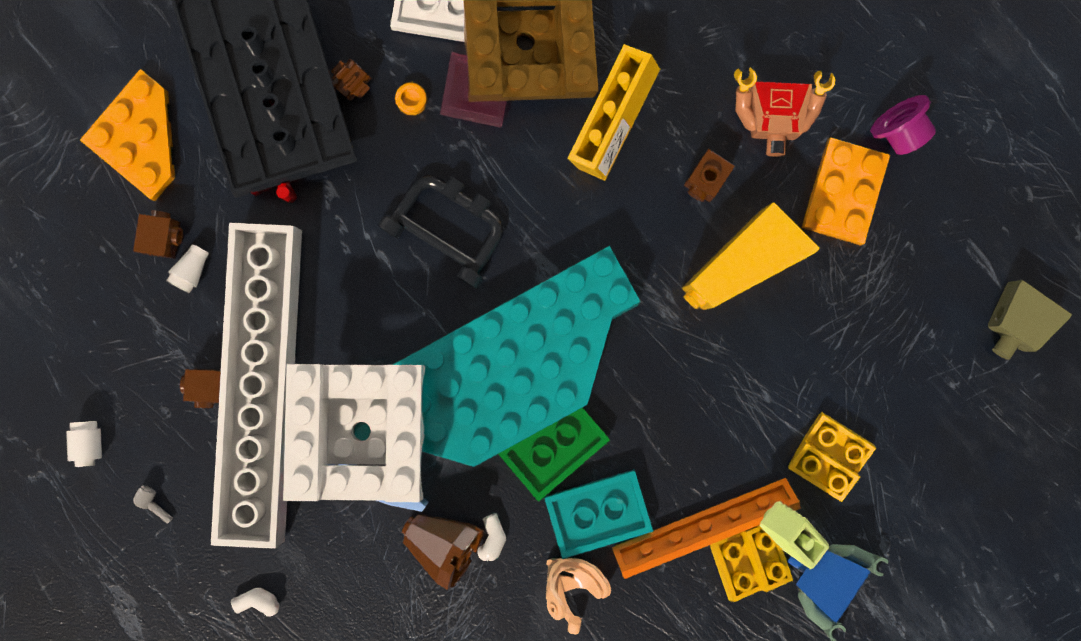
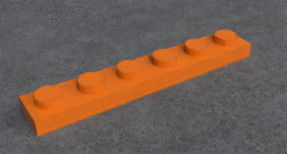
M784 478L656 529L653 532L616 545L612 549L622 575L626 579L760 525L766 511L772 508L778 501L786 504L793 511L801 509L800 501L787 479Z

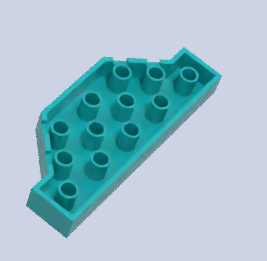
M610 246L393 364L425 366L422 386V418L424 424L422 452L475 467L588 404L611 321L638 306L641 302ZM365 422L357 423L354 427L355 437L361 441L368 439L371 433L369 425Z

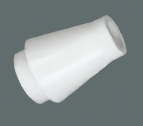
M192 244L189 250L168 271L170 276L167 282L190 293L193 287L197 288L205 260L209 253Z

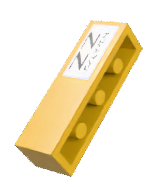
M623 45L567 158L579 170L604 181L606 180L660 71L652 54Z

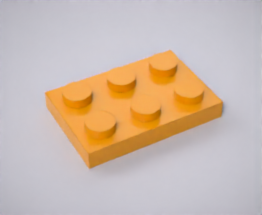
M830 137L825 145L802 228L854 244H865L890 155Z

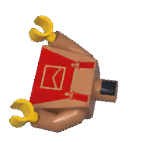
M751 67L749 68V77L741 80L742 72L740 69H737L734 72V78L740 85L736 89L735 110L745 129L751 131L752 138L767 139V156H785L786 140H796L802 133L807 132L820 114L827 96L826 92L835 85L833 73H831L827 83L821 84L819 81L822 77L821 70L817 71L814 75L816 88L812 89V84L756 82L757 75Z

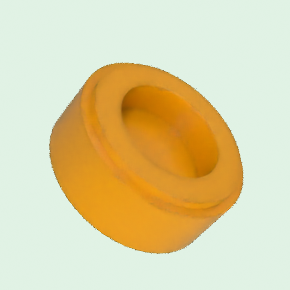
M408 82L398 88L395 100L403 113L417 115L426 108L427 95L419 84Z

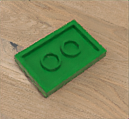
M582 407L498 454L539 502L609 442L610 439Z

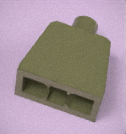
M1025 281L1008 282L988 323L989 329L1001 336L992 350L1007 360H1010L1017 348L1024 352H1036L1070 319L1072 314Z

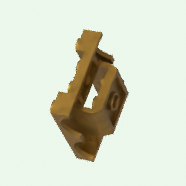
M463 0L464 43L468 60L469 102L593 98L598 92L592 0ZM555 6L554 10L497 11V7ZM520 36H527L531 39L533 47L530 50H522L517 46L516 39Z

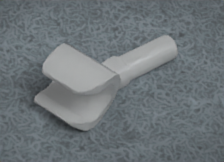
M141 486L134 496V504L139 508L153 511L168 524L173 517L152 501L156 491L148 486Z

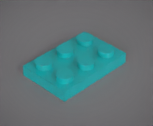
M634 469L544 497L562 559L653 532Z

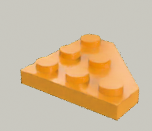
M140 69L83 135L80 141L149 199L156 201L175 179V169L171 158V147H173L171 122L168 120L167 108L169 95L166 89Z

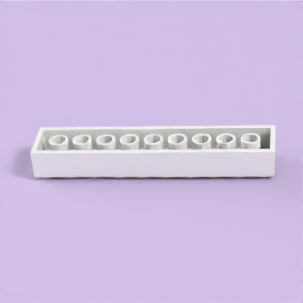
M229 223L211 545L277 548L285 542L287 501H283L286 371L287 364H295L302 230L295 226Z

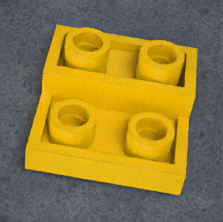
M821 411L800 443L788 468L842 502L859 480V471L876 450V447Z
M760 525L710 545L729 601L736 602L758 591L768 592L793 581L782 548L772 540Z

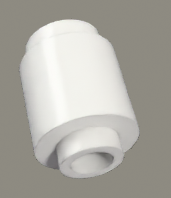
M97 421L70 423V431H66L68 461H75V467L95 465V459L102 458L101 428L97 429Z

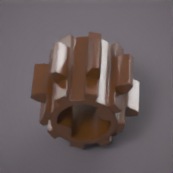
M350 58L346 63L340 60L331 70L334 74L332 80L335 88L351 101L355 96L361 99L370 89L367 83L372 78Z

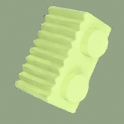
M781 501L776 502L772 508L768 509L764 514L763 520L760 522V527L783 551L809 569H813L829 549V543L805 517H802L801 514H798L795 510L793 511L790 507L788 508Z

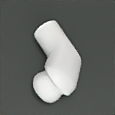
M497 513L482 519L488 532L485 543L478 547V556L483 561H494L497 559L506 541V535Z
M254 588L231 600L232 608L237 614L253 607L263 612L266 616H273L280 608L276 596L262 588Z

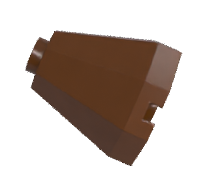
M418 514L415 518L410 517L402 529L404 545L432 579L447 590L450 587H455L472 562L469 560L472 551L474 553L477 552L484 530L474 524L425 514Z

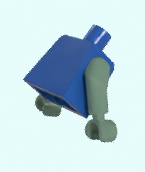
M842 544L830 545L813 569H809L794 557H790L788 563L803 573L796 585L800 588L798 598L806 616L819 626L831 641H837L832 635V631L835 628H841L846 632V628L839 619L870 573L883 576V573L876 570V565L880 561L888 564L886 558L871 554L855 545Z

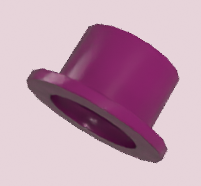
M918 95L898 103L874 122L870 132L874 138L881 139L886 137L897 155L908 154L917 150L931 140L936 132L934 125L925 113L929 109L931 101L926 95Z

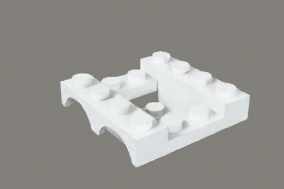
M287 364L283 501H422L421 453L424 440L422 386L425 366ZM359 422L367 423L371 430L370 436L365 441L357 439L354 435V427ZM326 464H369V465H326Z

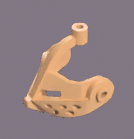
M578 558L548 559L546 563L548 565L546 585L548 611L555 620L565 618L568 622V632L578 634L582 620L580 617L574 616L570 610L564 592L575 588L587 589L597 599L606 598L611 593L610 583L596 566ZM562 571H566L569 573H573V577L561 575L559 573H561Z

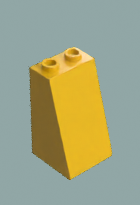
M773 202L760 210L682 287L686 292L683 297L695 309L699 307L703 310L714 308L811 256L820 248Z

